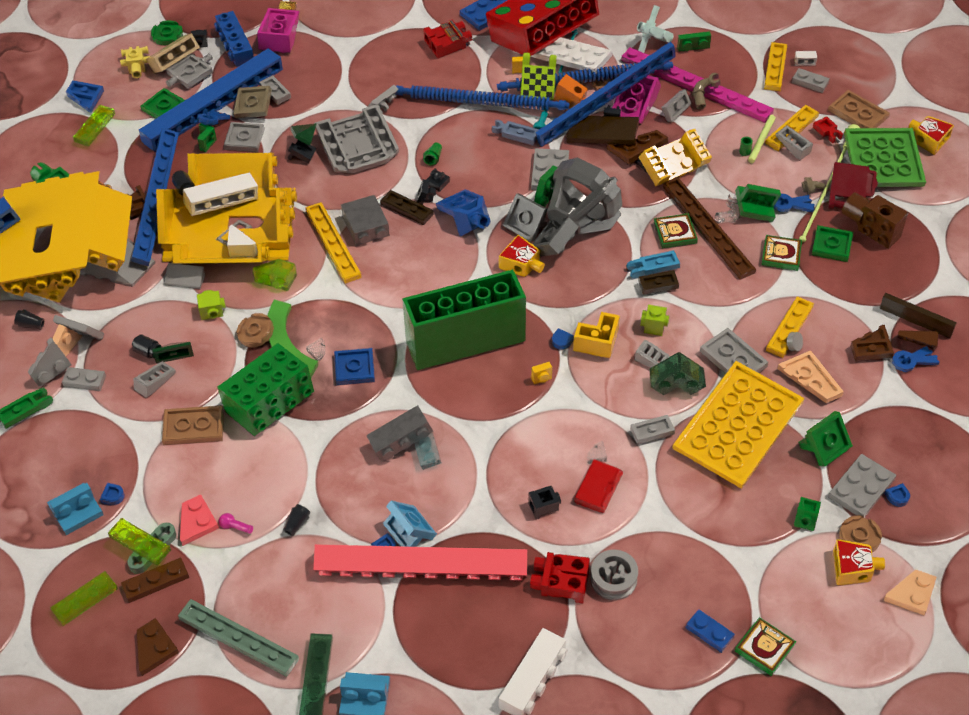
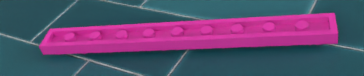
M630 47L622 55L621 61L627 64L632 63L633 65V63L637 64L649 55ZM676 66L667 71L655 70V73L652 74L690 91H693L697 82L704 79ZM710 85L704 89V97L764 123L767 122L769 116L774 112V108L720 85L718 87Z

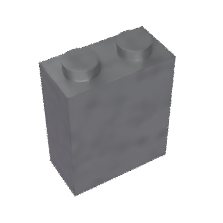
M375 195L341 204L342 217L356 246L390 236L389 223Z

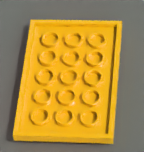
M735 361L675 441L672 449L742 489L803 404L804 398Z

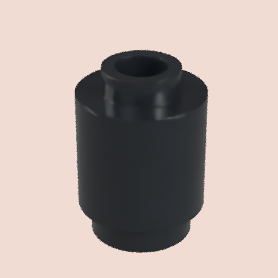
M182 170L176 171L172 176V182L182 196L183 189L195 186L188 173Z
M143 334L136 336L132 341L133 351L147 358H154L152 349L161 347L158 341Z

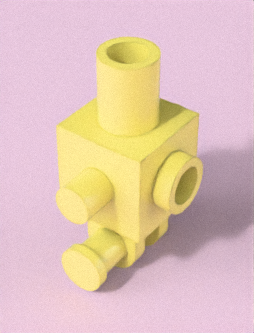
M136 46V49L132 47L126 50L121 49L122 57L126 56V59L120 60L121 66H128L129 74H132L134 78H140L142 72H146L145 63H148L146 58L150 56L144 57L143 54H149L148 46L141 48Z

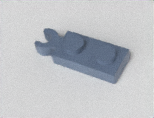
M495 120V126H492L493 133H502L504 138L534 145L536 142V132L539 130L510 121L504 124L501 120Z

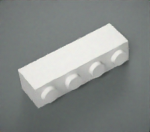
M250 172L183 189V203L191 216L258 199V185Z
M542 628L500 695V709L511 715L531 714L535 706L534 701L536 697L542 696L546 688L545 683L547 679L553 678L557 670L556 665L558 661H563L567 654L566 639Z

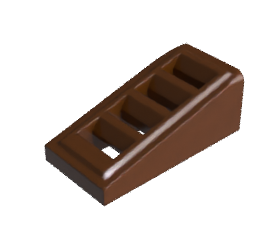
M898 331L897 338L927 346L931 349H937L938 332Z

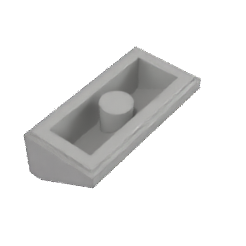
M168 263L165 285L201 289L205 277L204 268L202 266Z

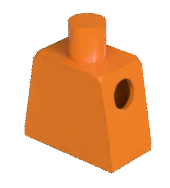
M565 74L557 85L554 101L565 100L570 103L569 109H571L580 101L586 99L588 89Z

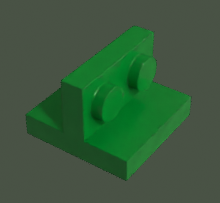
M747 184L746 187L737 186L735 193L740 216L769 222L774 221L776 218L774 205L781 196L780 190Z
M837 411L832 412L807 430L805 438L798 442L801 449L814 452L819 466L823 467L853 446L842 416Z

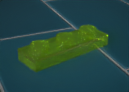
M99 105L73 136L74 142L90 146L115 115L114 109Z
M120 518L108 532L111 539L157 566L171 551L169 545L123 518Z
M104 571L50 607V609L62 626H64L116 591L118 587L107 572Z

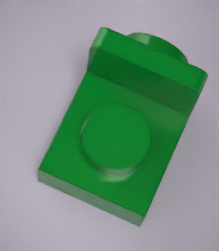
M200 123L198 125L200 135L197 140L200 151L206 153L216 142L217 138L214 127Z
M801 497L794 526L814 531L821 502Z

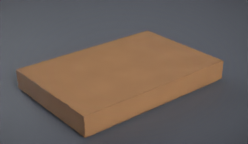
M847 90L828 107L829 112L850 124L858 125L860 128H877L890 115L888 111L850 90Z
M223 405L164 409L163 445L223 441Z

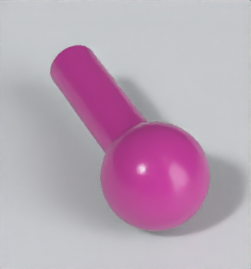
M224 513L219 517V525L223 529L235 528L249 534L253 532V526L235 520L234 516L230 513Z

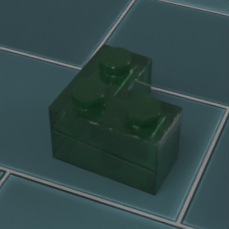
M677 352L649 369L651 388L662 395L678 387L692 395L706 387L704 368L681 352Z

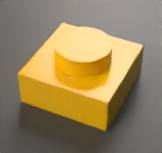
M550 362L531 367V379L534 384L544 383L552 379V365Z

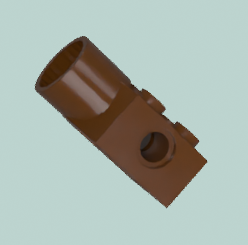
M856 192L847 199L842 208V214L855 221L861 233L888 249L901 238L908 216L907 211L879 195L868 200Z

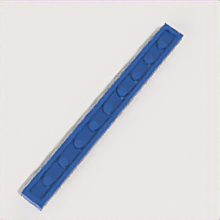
M669 42L662 46L659 50L647 56L638 64H635L616 79L608 82L604 87L595 91L571 109H568L564 114L540 128L536 132L538 143L543 147L676 57L674 44Z
M162 127L130 260L145 266H149L158 229L156 189H167L179 135L178 132Z

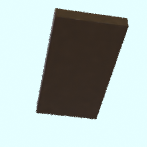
M587 116L569 128L566 138L567 143L634 145L639 117Z

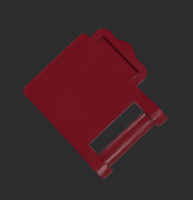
M835 162L828 209H833L834 207L843 208L845 201H837L835 196L849 198L856 192L865 198L873 197L878 185L876 179L877 172L870 170L868 166Z

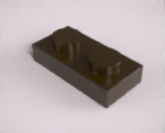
M674 270L639 276L638 278L643 295L679 289V282Z

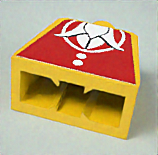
M927 116L921 123L913 119L908 128H913L917 145L935 155L951 137L954 125Z
M517 235L499 255L500 269L505 271L513 269L516 275L526 277L532 270L541 273L545 264L539 261L540 250L520 235Z
M836 540L833 556L837 585L869 582L872 579L874 570L885 569L884 557H873L870 545Z

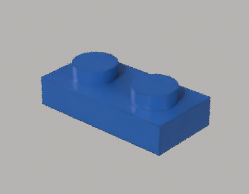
M699 609L686 624L687 630L721 653L735 635Z

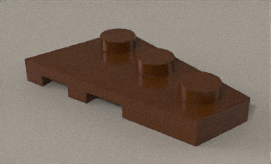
M655 130L638 135L634 145L607 144V150L627 164H631L639 159L638 157L644 150L654 145L658 149L667 144L668 137Z

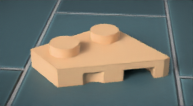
M59 324L53 340L63 354L67 356L81 339L82 335Z
M915 569L886 594L884 601L925 616L937 577Z

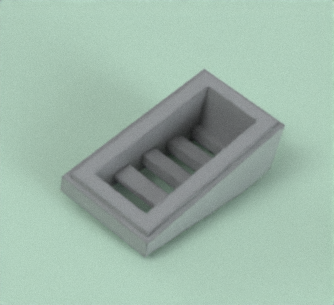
M789 126L776 133L775 136L797 159L802 160L811 153L813 143Z
M647 340L642 342L635 354V361L666 376H669L678 364L677 360Z
M162 361L133 378L134 390L147 398L172 377L176 370Z

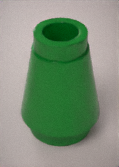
M433 143L423 153V160L427 165L433 166L439 162L442 150L440 143Z

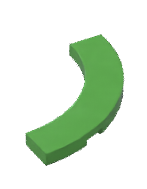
M274 299L268 312V317L274 326L273 334L269 339L270 345L273 347L279 343L308 365L312 378L319 365L318 361L301 353L291 343L286 331L287 318L292 309L291 304Z

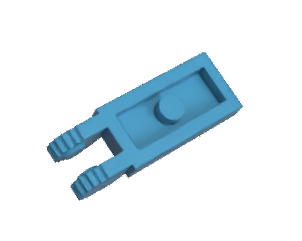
M673 250L631 260L627 263L626 267L631 271V278L636 279L639 276L680 268V262Z

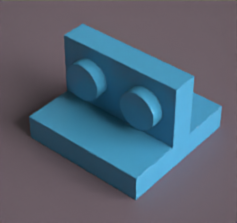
M82 483L47 502L66 535L104 515L88 483Z
M392 500L387 504L386 507L391 514L383 522V525L400 546L416 547L423 538L433 540L437 535L414 505Z
M346 672L345 679L341 678L340 683L342 698L339 715H385L390 676Z

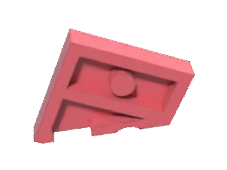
M201 494L182 503L180 529L182 546L219 529L218 523Z

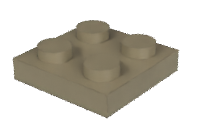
M271 87L238 88L233 112L234 117L267 116L272 92Z

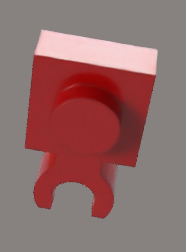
M827 116L813 123V128L822 137L828 136L831 143H835L836 137L839 140L842 139L843 133L837 130L838 126Z

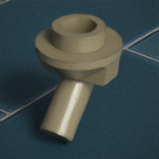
M805 177L804 181L801 182L803 192H807L808 195L814 193L815 188L825 189L824 183L812 181L811 177Z

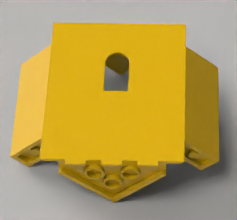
M274 153L187 154L188 175L195 186L250 172L258 185V199L191 216L183 203V196L179 194L177 189H156L158 244H161V248H163L162 262L246 263L289 260L290 241L293 238L292 221L295 220L294 202H297L296 188H275V184H278V175L275 174L277 156H274ZM258 217L264 221L263 225L258 228L239 229L256 242L258 251L256 257H230L228 247L216 240L223 232L229 230V218ZM229 231L221 239L228 242Z
M100 171L86 174L79 172L69 174V177L48 178L45 179V182L36 183L33 181L23 183L21 187L5 189L3 196L21 220L0 234V286L4 291L23 297L25 292L60 303L68 289L73 287L78 280L80 269L85 268L87 262L118 272L125 261L132 196L98 184ZM52 226L49 247L41 253H35L33 248L36 230Z

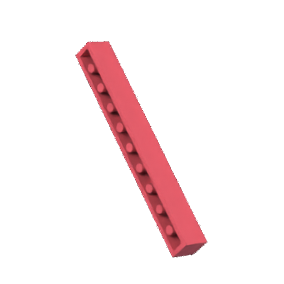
M315 544L313 570L319 572V576H332V573H340L342 577H353V573H361V577H374V574H382L384 578H395V574H404L403 578H416V575H425L426 579H437L438 575H446V579H459V576H467L469 580H480V576H489L488 580H501V577H510L511 581H522L523 577H527V549Z

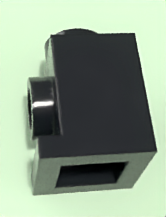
M552 485L531 491L528 494V504L535 520L540 519V516L559 510L561 498L559 493L554 491Z

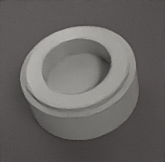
M789 333L787 337L788 349L790 351H800L803 346L801 333Z

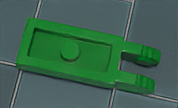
M45 388L28 393L0 409V422L7 429L41 410V408H47L53 403L54 399L51 395H47L48 391Z

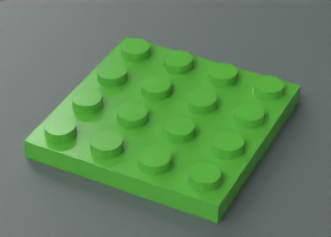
M845 128L844 136L850 163L868 166L870 170L876 171L877 187L925 186L926 178L913 128Z

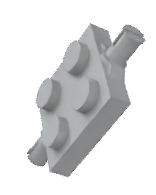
M191 53L168 67L166 72L172 78L166 81L167 86L171 87L175 83H181L189 89L212 74L213 69L207 64V62L213 59L212 55L208 53L203 58H200Z

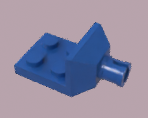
M464 189L436 203L438 210L454 217L459 236H463L477 228L484 229V226L488 227L491 222L484 197Z

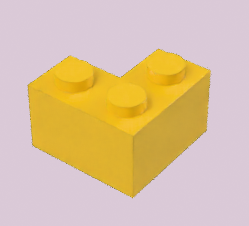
M601 312L597 326L578 322L574 335L573 351L611 358L619 330L620 315Z

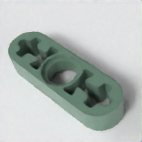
M171 523L160 524L129 556L127 562L132 573L141 574L145 572L176 539V531ZM170 531V534H169V535H168V534H164V535L162 534L163 532H166V533H167V532ZM155 544L158 546L153 552L147 551L149 545ZM140 561L142 562V564H140V565H139V564H136V565L134 564L135 562H138V563H139Z

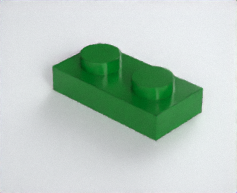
M710 31L678 35V52L710 48Z

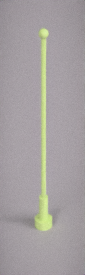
M855 124L848 126V128H860ZM846 141L844 142L843 151L837 162L841 163L846 153ZM832 174L803 235L799 237L802 243L806 241V235L829 189Z

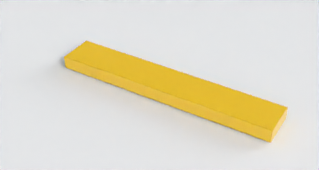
M322 202L305 207L311 223L344 283L362 278L361 272Z

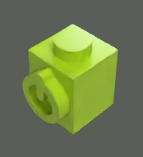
M206 290L201 294H196L201 320L224 316L223 309L226 308L224 297L220 298L219 291Z
M648 304L647 311H642L640 326L644 327V333L663 335L664 326L668 327L669 315H666L667 307Z

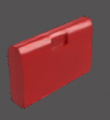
M594 459L574 497V503L599 513H604L623 475V471Z

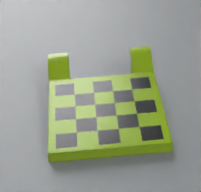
M530 53L523 54L521 95L533 96V99L534 96H537V99L538 97H546V99L550 97V100H554L556 55H550L548 67L529 65Z

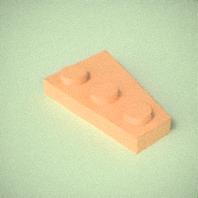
M812 351L778 364L777 369L825 403L843 396L844 391Z

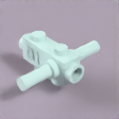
M653 6L649 21L647 20L646 23L641 21L637 25V31L641 32L643 37L638 49L640 52H645L646 45L651 37L668 43L673 40V33L655 26V20L660 9L659 6Z

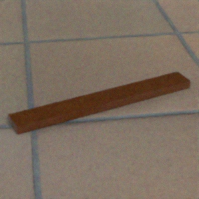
M679 177L663 183V188L685 214L689 213L691 222L740 280L756 273V268Z

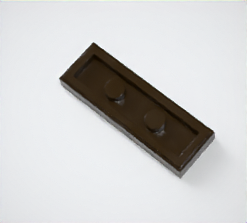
M392 190L380 200L381 205L422 225H425L434 215V210Z

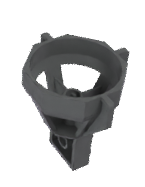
M578 157L560 163L554 171V190L549 208L547 209L550 221L533 242V245L540 250V257L562 253L566 243L575 235L610 230L621 216L619 209L622 207L621 189L616 185L618 181L616 177H609L601 168ZM570 180L584 185L592 192L586 197L575 188Z

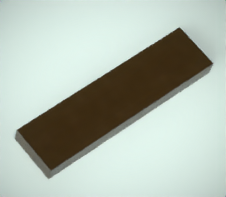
M886 292L879 308L923 328L938 332V334L949 339L952 337L957 324L953 320Z

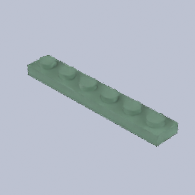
M192 599L189 600L178 615L179 620L286 677L299 661V656Z

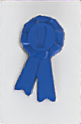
M212 110L207 112V114H198L197 120L204 125L212 126L218 124L219 120L230 119L231 115L226 113L220 114V112Z
M781 194L774 205V209L779 212H788L790 209L795 208L813 213L815 204H811L812 200L809 198V195L792 198L787 194Z
M927 346L914 353L904 350L898 351L892 359V364L895 368L903 372L912 371L915 365H939L940 362L937 360L938 355H932L933 351L929 350Z

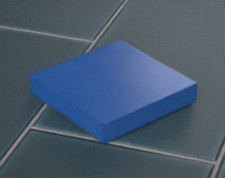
M372 348L334 351L336 385L375 382Z

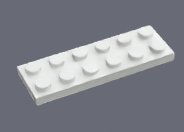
M560 37L530 57L549 62L550 55H556V64L582 71L586 69L587 72L590 69L591 73L593 71L597 73V69L599 68L600 70V67H603L612 57V50Z

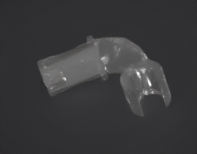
M736 193L734 198H731L729 194L726 205L732 209L727 212L716 213L715 221L718 224L725 222L735 223L741 217Z

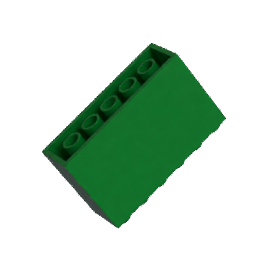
M513 269L402 298L406 344L417 370L526 341V296Z

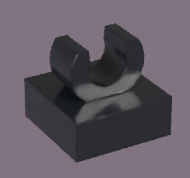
M611 105L604 107L603 116L621 117L619 106H617V109L610 108Z
M434 168L426 180L430 181L429 187L435 188L440 192L450 182V177Z
M422 180L417 192V203L423 205L425 200L433 202L436 189L429 188L430 181Z

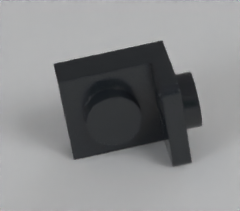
M207 29L191 31L200 48L208 47Z
M297 140L296 144L292 142L288 149V152H290L288 159L291 160L294 155L309 163L317 148Z

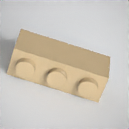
M191 33L180 37L146 58L153 72L158 73L200 47Z

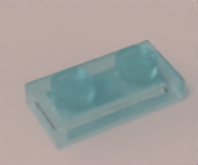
M433 432L426 438L415 442L422 470L441 464Z

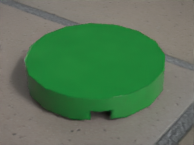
M162 21L151 29V37L159 45H169L183 36V28L176 21Z

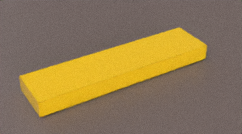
M771 42L764 85L765 90L781 91L787 44Z
M807 105L803 106L765 140V144L779 152L785 146L775 136L776 133L786 126L800 133L819 116V112Z
M798 296L796 297L766 347L767 352L784 358L788 351L787 337L789 333L800 331L812 311L814 303Z

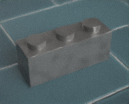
M417 405L366 436L375 453L383 462L392 458L403 449L409 448L420 439L426 438L434 431Z

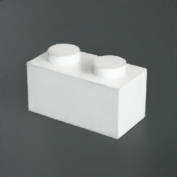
M796 51L794 58L795 66H816V51Z

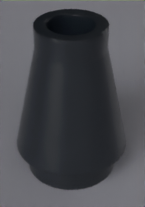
M25 309L18 310L14 319V323L18 327L42 329L45 322L44 318Z
M296 504L290 511L283 531L290 536H294L309 519L310 511L304 506Z

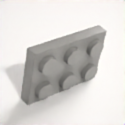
M535 148L531 190H537L539 178L553 165L558 167L562 161L569 160V150Z
M726 328L700 346V352L725 374L735 361L758 373L768 367L769 362L729 328Z
M861 454L829 492L828 498L853 514L864 516L865 518L884 494L885 490L894 482L897 475Z

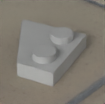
M52 338L48 339V346L45 351L39 353L36 362L28 370L29 375L39 387H42L72 365Z

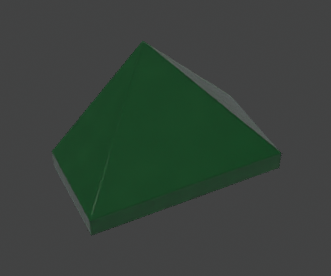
M317 123L291 126L290 130L294 138L310 145Z
M191 342L170 343L152 349L156 364L162 361L168 362L194 356Z

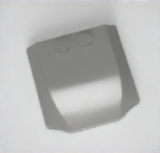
M378 104L363 108L361 114L331 122L329 118L315 122L317 123L315 130L334 172H360L386 164L399 153V147Z

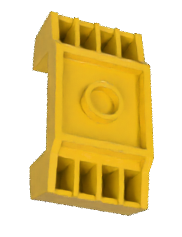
M692 129L685 132L682 138L658 149L654 145L644 150L638 158L656 187L710 163L712 156L696 130Z

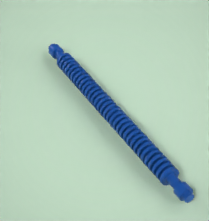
M669 61L657 70H670V68H673V62ZM630 63L629 66L628 64H625V66L624 64L608 66V68L604 67V69L600 67V70L599 68L597 69V73L594 71L591 73L590 69H588V72L586 69H583V72L579 70L578 73L575 70L570 71V73L568 71L566 74L577 82L580 81V83H583V80L586 83L587 81H600V79L602 81L604 78L605 80H608V78L616 79L636 63H633V65ZM561 72L558 73V76L555 73V86L564 77L565 72H562V75ZM522 77L520 81L519 78H516V82H500V84H497V91L501 90L503 92L513 88H517V91H520Z
M396 85L399 90L395 93V95L403 96V94L411 95V98L425 100L432 99L449 102L453 100V102L457 101L458 103L473 104L474 102V104L494 106L495 103V106L499 104V106L511 107L512 105L515 108L516 105V108L528 109L529 106V109L533 107L535 110L536 108L537 110H545L546 107V111H549V108H558V110L565 111L569 109L570 105L565 100H559V102L550 101V97H547V99L546 97H538L537 99V96H534L533 99V96L529 97L528 95H521V97L517 95L516 97V94L512 96V94L500 93L499 95V93L495 94V92L483 91L482 93V91H479L478 93V91L474 92L473 90L458 89L457 91V89L412 85L411 88Z

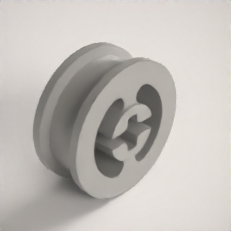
M607 550L600 553L594 559L591 566L590 580L593 589L598 595L608 600H621L631 595L635 590L638 566L631 555L621 550Z

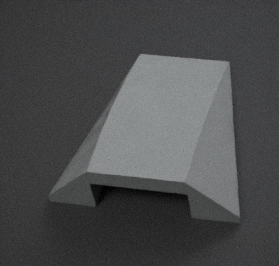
M127 237L125 261L118 272L87 262V266L80 269V275H94L97 279L102 280L106 278L110 279V282L133 287L155 264V260L151 258L149 266L130 261L134 242Z

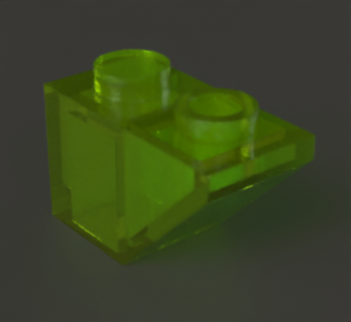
M281 259L256 266L252 270L255 282L285 291L290 289L297 277L295 263Z

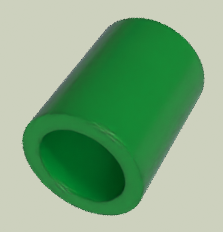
M743 137L741 139L739 153L742 156H749L751 154L752 138Z

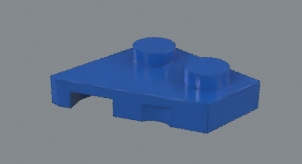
M72 80L66 90V94L70 99L90 113H92L104 92V88L101 85Z

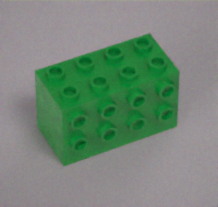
M279 343L217 387L225 413L254 437L314 392L308 365Z

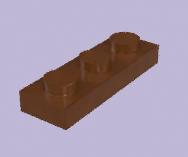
M180 557L121 582L128 602L131 603L189 578V575Z

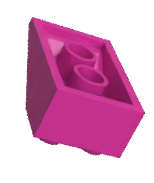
M268 8L257 32L259 50L269 48L272 51L290 53L294 45L300 12Z
M650 75L646 76L618 95L612 108L617 109V106H619L621 117H639V124H642L656 101L661 88L659 79Z

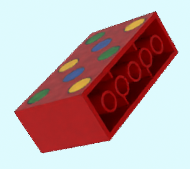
M507 0L486 12L491 42L522 55L530 53V56L600 15L597 0Z

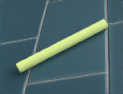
M774 115L769 116L748 158V162L751 164L755 162L776 119Z

